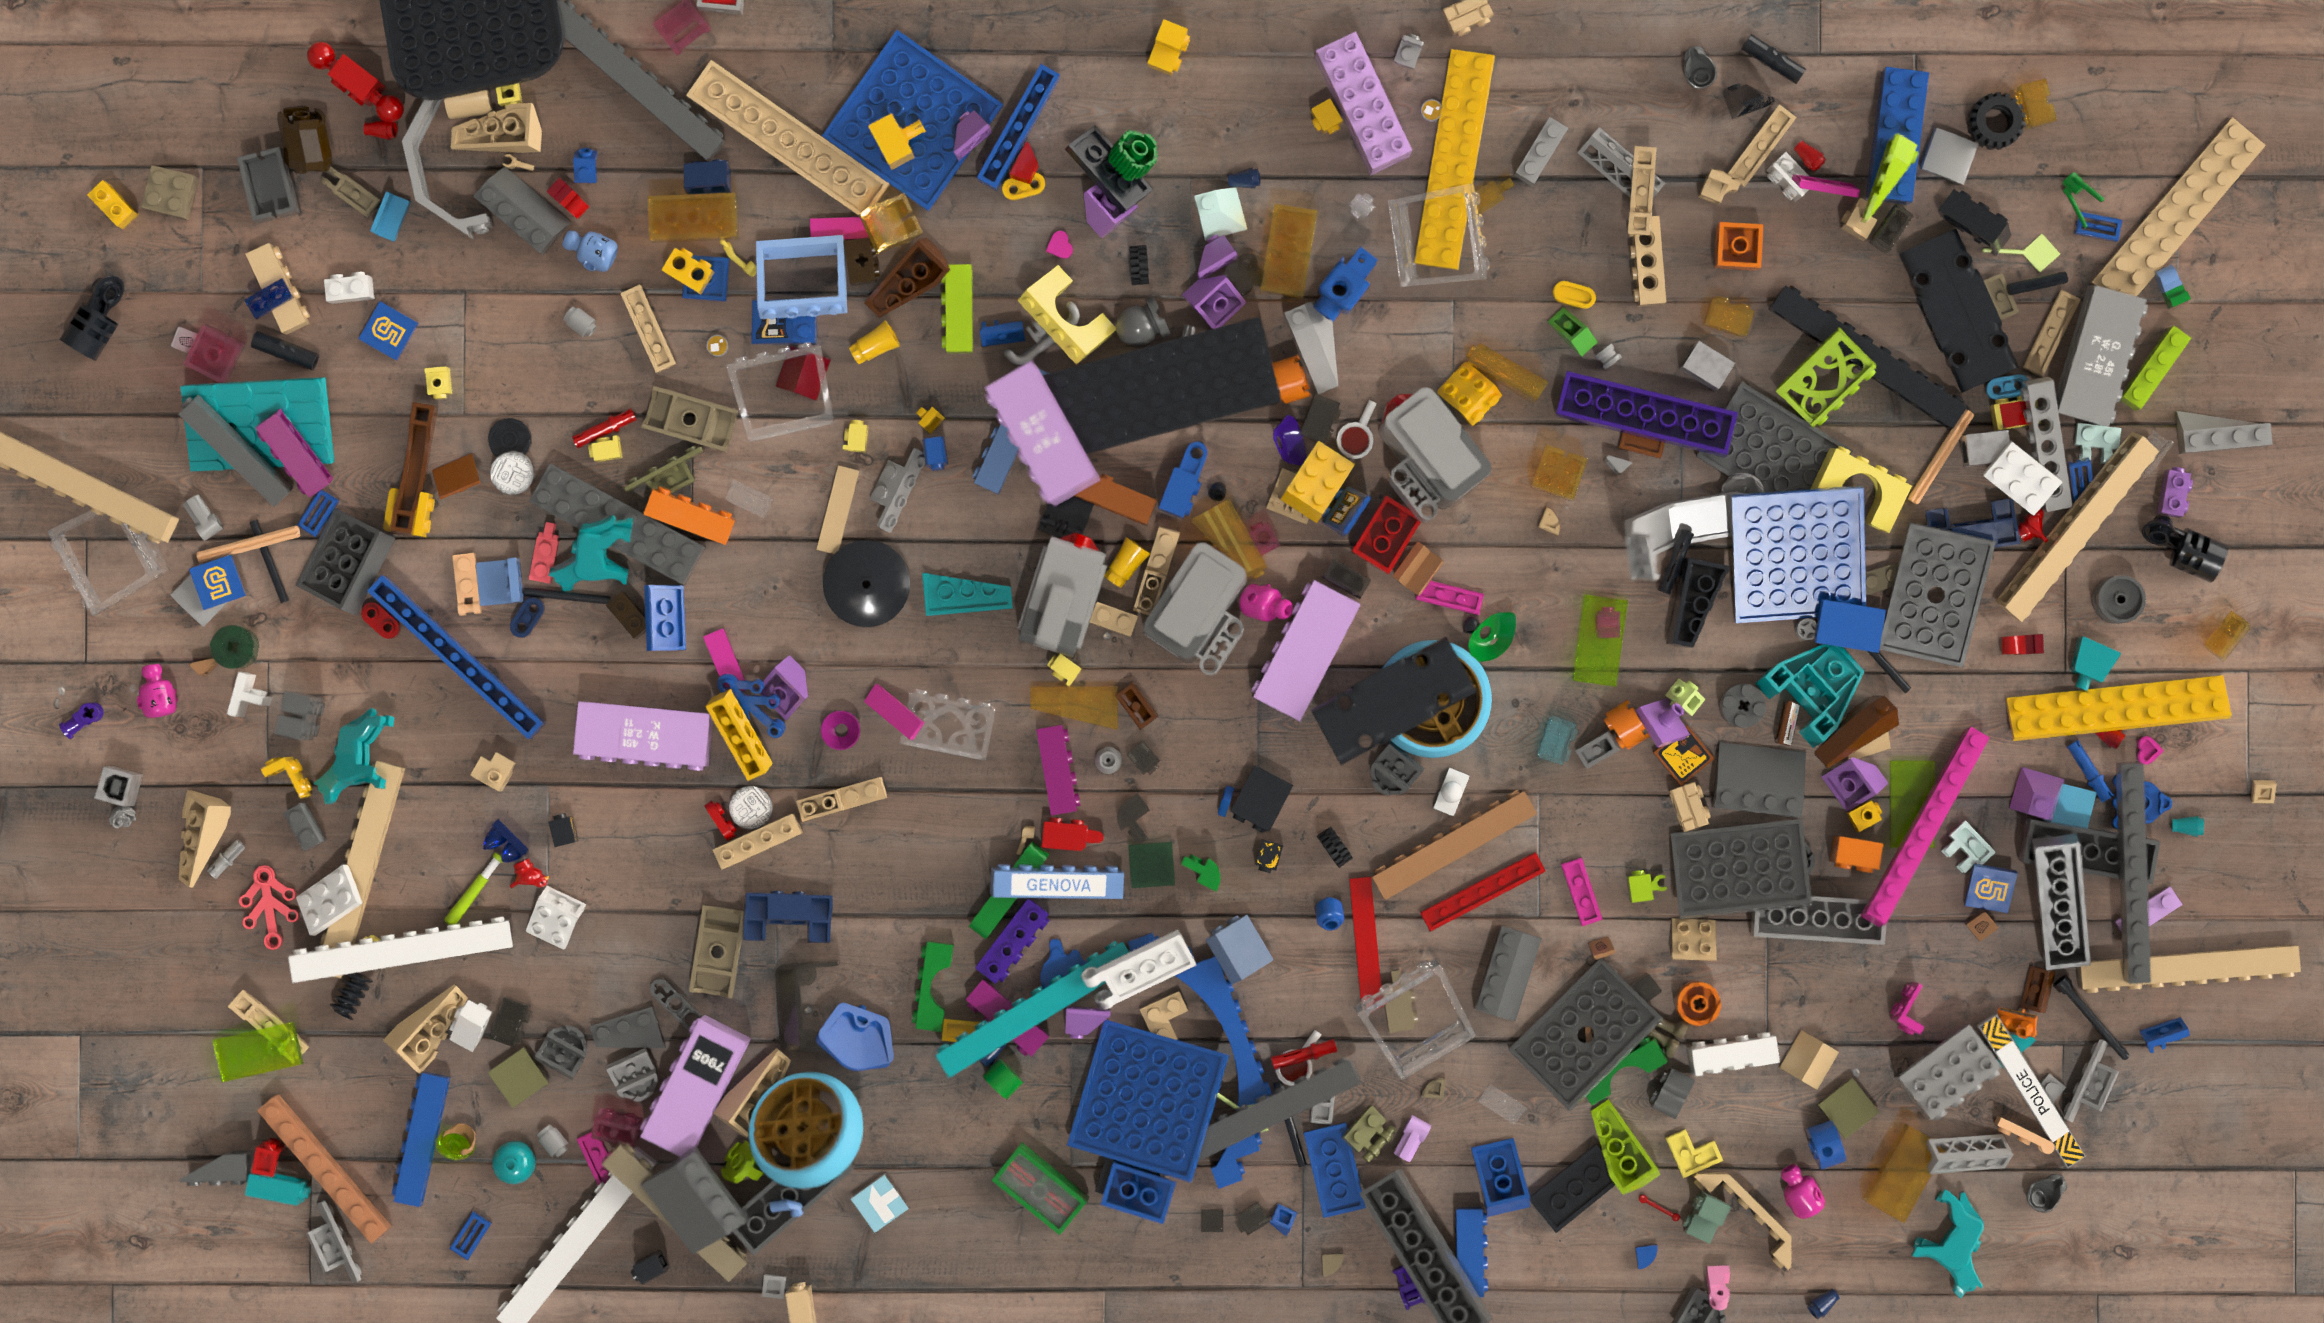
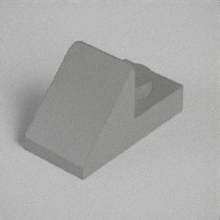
M1607 731L1578 748L1576 753L1586 769L1621 749L1610 731Z

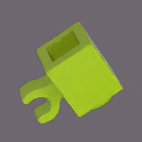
M1644 870L1631 871V876H1626L1631 903L1654 900L1653 891L1667 890L1666 886L1659 887L1657 884L1659 879L1665 878V875H1656L1651 881L1649 873H1644Z

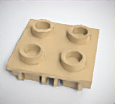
M1282 468L1266 509L1307 525L1308 517L1280 500L1296 476V473Z
M1672 918L1671 957L1676 960L1716 961V921Z

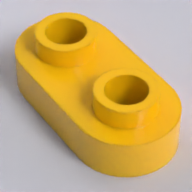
M1035 173L1032 181H1037L1039 185L1037 188H1032L1030 184L1010 178L1004 182L1002 191L1004 196L1011 201L1039 195L1044 191L1045 180L1041 174ZM1012 186L1018 188V191L1015 194H1012L1009 191V189Z

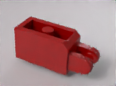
M1049 817V821H1044L1042 848L1082 851L1086 847V843L1100 844L1104 840V835L1099 830H1089L1088 825H1084V820L1071 819V823H1062V818Z

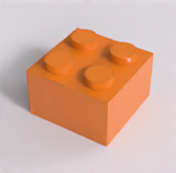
M1719 222L1716 225L1714 268L1758 271L1761 268L1763 224Z
M1833 836L1829 861L1835 862L1834 867L1851 869V865H1854L1858 871L1873 873V869L1879 870L1883 843Z

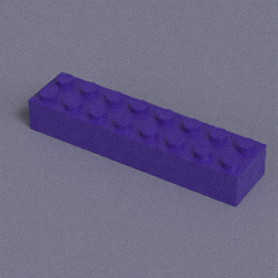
M1569 371L1566 373L1556 417L1721 457H1727L1738 412Z

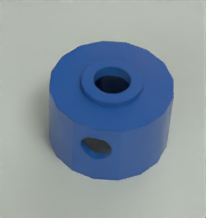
M1832 1120L1806 1128L1808 1144L1819 1169L1822 1170L1846 1162L1843 1144Z

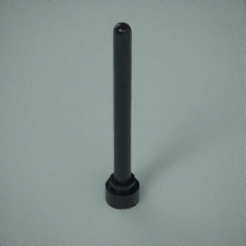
M2067 975L2060 977L2053 984V987L2059 993L2066 994L2120 1058L2127 1060L2129 1053L2073 990L2071 979Z

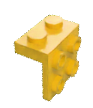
M1468 362L1463 363L1438 389L1439 396L1460 412L1472 427L1482 420L1484 414L1492 406L1496 405L1502 397L1495 384Z
M396 488L390 489L383 524V529L391 532L392 514L399 489ZM420 492L413 532L415 536L426 538L427 533L430 532V511L433 512L435 505L433 494Z
M293 756L275 757L265 762L266 767L261 769L264 777L275 776L286 770L300 798L312 795V785L307 778L304 779L300 772L303 768L298 759L294 760Z

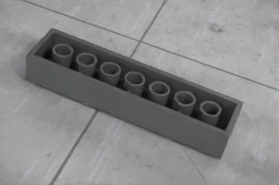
M551 463L548 465L529 500L532 504L577 528H580L583 524L603 520L611 515L615 516V521L626 520L627 518L633 519L630 542L617 539L611 546L682 585H686L706 548Z
M1401 1168L1359 1193L1438 1323H1489L1493 1320Z

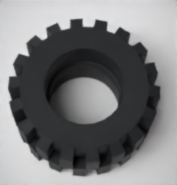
M2001 92L1991 93L1981 98L1973 105L1972 110L1968 114L1969 120H1967V125L1970 126L1968 132L1969 135L1973 134L1972 140L1974 142L1978 141L1980 143L1979 146L1982 148L1986 146L1988 150L1994 148L2000 150L2011 145L2022 135V129L2026 125L2024 121L2026 114L2025 112L2022 113L2021 110L2023 109L2022 104L2018 105L2016 103L2018 100L2015 97L2012 99L2010 94L2005 93L2002 95ZM1989 110H1999L2006 116L2008 125L2003 133H1995L1987 127L1985 116Z

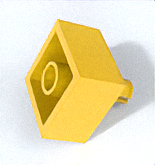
M892 113L869 125L891 170L915 158L908 145V140L926 132L919 119L903 129L899 128Z

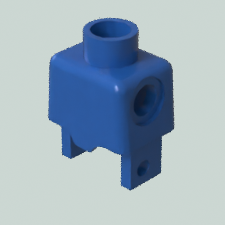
M1362 247L1358 249L1347 265L1344 264V257H1342L1320 284L1318 289L1320 297L1313 305V308L1331 322H1334L1340 313L1344 315L1349 314L1368 290L1370 283L1365 278L1375 267L1378 259ZM1362 259L1364 263H1360L1358 260ZM1340 285L1345 288L1346 294L1344 296H1336L1332 288Z

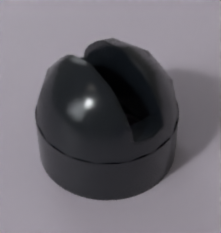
M1221 482L1213 483L1208 491L1209 497L1214 501H1222L1226 495V486Z
M1475 617L1467 618L1463 623V632L1473 633L1480 625L1479 620Z

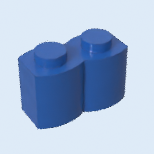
M945 438L922 439L926 466L932 471L944 470V466L948 465Z

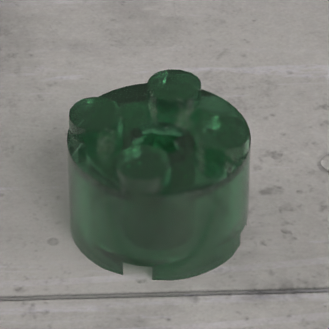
M237 625L225 626L219 629L210 641L211 654L214 660L222 667L243 669L253 664L257 659L259 640L255 633L246 627ZM233 643L238 644L236 647L237 651H232Z

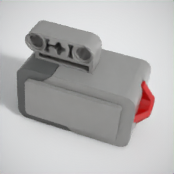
M1422 388L1415 394H1398L1386 404L1382 423L1378 429L1379 435L1401 462L1390 472L1388 481L1420 522L1426 523L1431 521L1437 515L1438 509L1449 508L1491 474L1489 460L1432 389ZM1395 472H1400L1404 475L1403 482L1395 480ZM1410 491H1416V496L1409 497ZM1421 499H1423L1424 501L1421 502V503L1419 504V506L1417 507V506H1416V503H1417L1418 501H1420ZM1423 506L1429 507L1432 512L1431 516H1424L1421 508Z
M1072 533L1061 538L1051 536L1048 547H1043L1018 626V630H1021L1020 641L1073 658L1076 650H1081L1107 570V565H1104L1107 555L1099 551L1090 537L1078 533Z

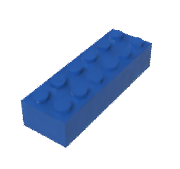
M1885 67L1882 70L1866 200H1868L1888 139L1895 133L1917 144L1915 151H1918L1919 156L1929 72ZM1918 156L1915 163L1910 164L1909 168L1883 202L1909 205L1913 202Z

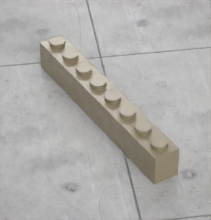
M620 1141L602 1159V1165L675 1232L641 1186L644 1181L655 1174L650 1169L652 1167L651 1164L643 1157L639 1159L634 1154L636 1151L630 1144L626 1143L624 1145ZM725 1236L697 1253L730 1282L747 1264V1258L745 1257L747 1254L739 1246L735 1248L730 1244L731 1239Z

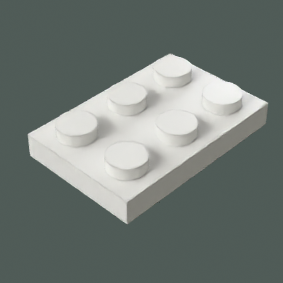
M2012 441L2007 444L1982 474L2033 516L2062 483L2059 478Z
M341 865L296 897L308 932L313 936H316L362 904L348 865Z

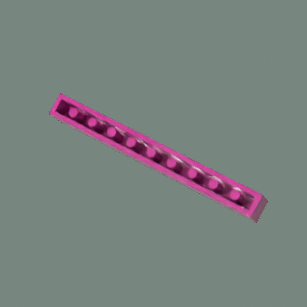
M1973 727L1963 731L1861 913V917L1878 927L1886 925L1990 737Z

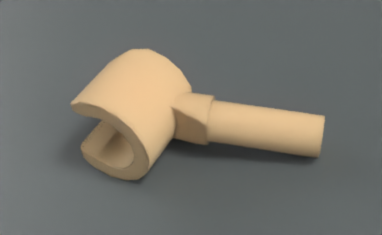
M506 154L505 157L512 159L511 164L506 165L502 163L509 169L521 167L531 171L534 170V165L518 161L510 154Z
M1025 826L1023 828L1021 842L1016 854L1022 855L1027 838L1034 839V826Z

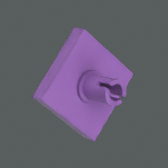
M1667 698L1641 706L1635 711L1658 748L1683 740L1690 735L1679 718L1684 714L1682 706L1677 703L1670 706Z

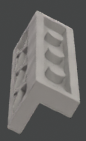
M1599 127L1579 150L1578 154L1631 198L1634 156ZM1590 144L1597 149L1598 156H1592L1586 151ZM1604 161H1611L1614 164L1615 170H1608L1605 167ZM1621 175H1627L1631 178V184H1624L1621 181ZM1656 175L1653 198L1666 184Z
M2003 1134L1928 1139L1926 1142L1933 1157L1927 1165L1930 1174L2005 1168L2013 1157V1153ZM1991 1142H1999L2002 1149L1991 1145ZM1977 1143L1985 1149L1978 1150L1977 1148L1973 1147L1972 1144ZM1959 1145L1966 1149V1151L1961 1152L1953 1146ZM1936 1146L1947 1150V1153H1939Z

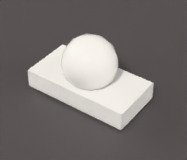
M1449 768L1433 808L1454 816L1470 776Z

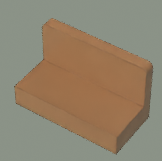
M1417 542L1392 577L1401 585L1420 596L1440 569L1444 560L1432 553L1423 544Z

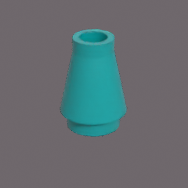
M2193 816L2172 819V832H2179L2198 837V835L2203 836L2204 818Z

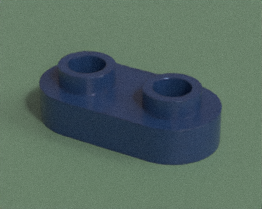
M529 598L524 601L510 623V630L514 636L525 638L531 634L545 612L544 603L540 599ZM532 605L538 607L537 612H531L530 608ZM520 623L526 625L524 631L519 630L518 626Z

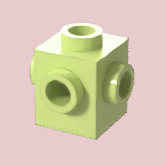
M1679 678L1665 695L1671 700L1670 706L1677 703L1691 716L1705 701V698L1697 692L1699 688L1689 680L1685 683Z

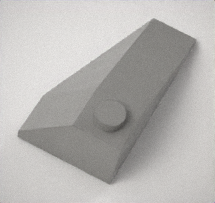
M1315 300L1285 312L1284 318L1319 395L1338 387L1333 322L1313 308L1317 301Z

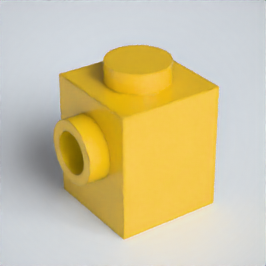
M1330 98L1311 109V114L1314 118L1311 121L1317 131L1321 130L1323 135L1327 132L1331 135L1341 129L1339 125L1343 123V120Z
M1867 800L1846 812L1856 832H1861L1882 820L1880 816L1882 810L1877 802L1873 803L1872 800Z

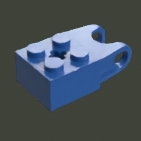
M1201 442L1191 443L1185 452L1180 467H1174L1159 506L1160 511L1183 519L1185 515H1190L1194 504L1190 500L1192 495L1197 496L1201 487V482H1198L1208 453L1206 446ZM1195 448L1201 449L1203 452V456L1199 459L1193 458L1190 454Z

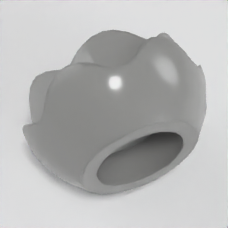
M1104 747L1096 753L1095 765L1098 770L1105 774H1112L1120 769L1122 756L1118 750L1113 747Z
M118 806L110 813L109 823L116 829L121 826L128 827L132 821H136V812L129 806Z

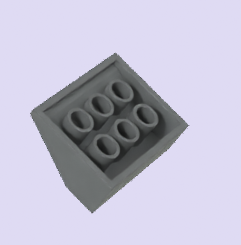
M334 508L296 586L340 610L357 616L368 594L367 590L372 586L395 538Z
M1719 742L1712 807L1802 818L1806 752Z
M695 1146L641 1184L692 1254L727 1236L746 1223V1214Z

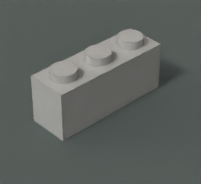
M1549 117L1514 176L1533 187L1568 130V127Z

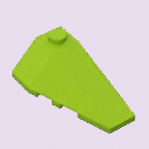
M1895 133L1888 139L1861 219L1863 223H1866L1909 168L1910 164H1914L1917 159L1918 151H1915L1917 144L1900 134Z
M1609 1099L1591 1111L1609 1176L1622 1195L1644 1187L1661 1175L1656 1165Z

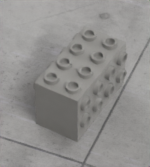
M1964 1025L1897 1075L1895 1079L1927 1120L1933 1119L1938 1121L1947 1114L1945 1110L1948 1107L1955 1108L1965 1100L1963 1098L1964 1095L1967 1093L1974 1094L1982 1087L1981 1082L1984 1080L1991 1081L2000 1074L1998 1070L2002 1066L1972 1027Z

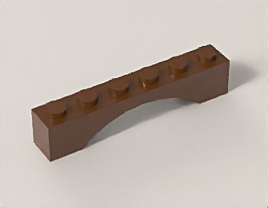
M416 402L412 404L404 470L390 525V531L393 534L415 537L413 532L420 492L424 490L438 413L435 405Z

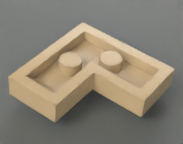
M1177 991L1141 1008L1140 1011L1151 1033L1178 1040L1169 1020L1187 1012L1188 1008L1180 991Z

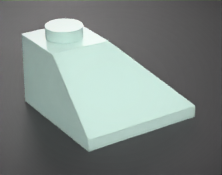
M1236 187L1214 190L1194 196L1205 241L1217 234L1221 237L1222 235L1225 236L1247 230Z

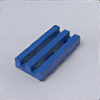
M2081 212L2086 219L2117 224L2116 228L2086 222L2087 228L2113 232L2115 236L2082 230L2083 225L2079 218L2076 222L2077 226L2074 234L2114 242L2119 241L2123 220Z
M2085 458L2083 461L2076 460L2074 463L2072 461L2067 462L2073 504L2078 499L2074 468H2077L2080 495L2085 490L2082 466L2086 468L2087 484L2089 485L2093 480L2091 460L2089 458Z
M321 489L312 500L297 526L317 537L339 503V500ZM324 496V501L316 511L315 515L313 516L309 524L305 526L304 524L307 521L308 517L316 507L321 497ZM331 500L332 503L330 504V506L328 507V509L326 510L323 517L321 518V520L319 521V523L313 531L312 527L314 526L317 519L325 509L328 502Z
M473 1211L449 1249L468 1261L492 1222L487 1221L484 1217L479 1216ZM474 1218L478 1220L461 1248H456ZM481 1223L484 1224L485 1226L479 1233L478 1237L472 1244L467 1254L464 1253L465 1248L467 1247L472 1237L480 1227Z

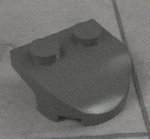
M1391 741L1376 758L1371 767L1372 784L1384 795H1402L1410 788L1425 768Z
M572 1026L554 1028L547 1034L534 1059L573 1080L586 1057L587 1044L585 1037L580 1030Z
M1692 1286L1672 1323H1725L1726 1316L1723 1310H1716L1710 1306L1708 1293Z

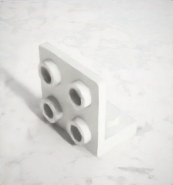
M1787 152L1766 170L1769 173L1767 175L1768 178L1775 185L1779 184L1784 189L1782 192L1790 201L1792 199L1795 202L1798 201L1808 191V189L1800 188L1792 180L1795 174L1809 175Z
M546 886L537 900L526 932L561 949H565L575 924L583 913L586 904Z

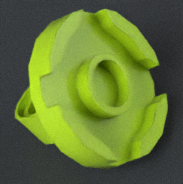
M746 1140L742 1144L737 1142L728 1151L724 1158L727 1161L726 1166L721 1169L722 1177L731 1183H738L746 1176L758 1181L764 1174L755 1162L750 1142Z

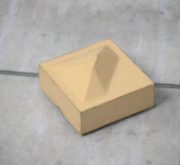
M2253 780L2251 802L2274 803L2276 792L2275 780Z

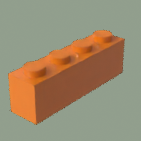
M658 486V489H652L643 515L726 545L735 522L732 513L722 509L719 512L711 510L712 506L704 502H699V505L690 502V497L679 494L678 497L671 495V491L664 487Z

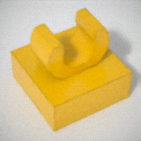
M921 407L916 412L922 418L918 424L929 434H932L945 419L933 407L929 411Z

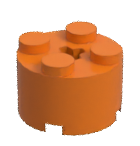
M1298 355L1272 363L1281 399L1285 404L1311 396V393L1306 391L1309 389L1303 366L1296 362L1300 360Z
M1627 699L1606 712L1607 717L1604 721L1610 731L1615 729L1618 734L1615 739L1622 749L1626 747L1630 750L1651 736L1649 733L1644 734L1643 730L1645 727L1637 716L1635 709L1627 707L1630 703Z
M1689 981L1682 985L1675 995V1010L1680 1018L1695 1026L1706 1025L1714 1021L1720 1013L1721 1001L1719 994L1714 987L1705 982ZM1701 998L1700 1002L1703 1003L1702 1006H1697L1695 1009V1004H1693V1001Z

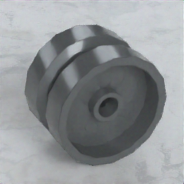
M2112 576L2104 579L2095 587L2092 594V606L2096 615L2103 621L2111 624L2128 623L2137 619L2146 605V594L2142 585L2136 579L2129 576ZM2117 597H2121V602H2117Z

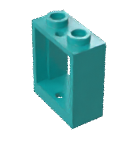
M250 1173L245 1196L297 1206L309 1198L311 1186L308 1185L309 1179L275 1173L274 1177Z

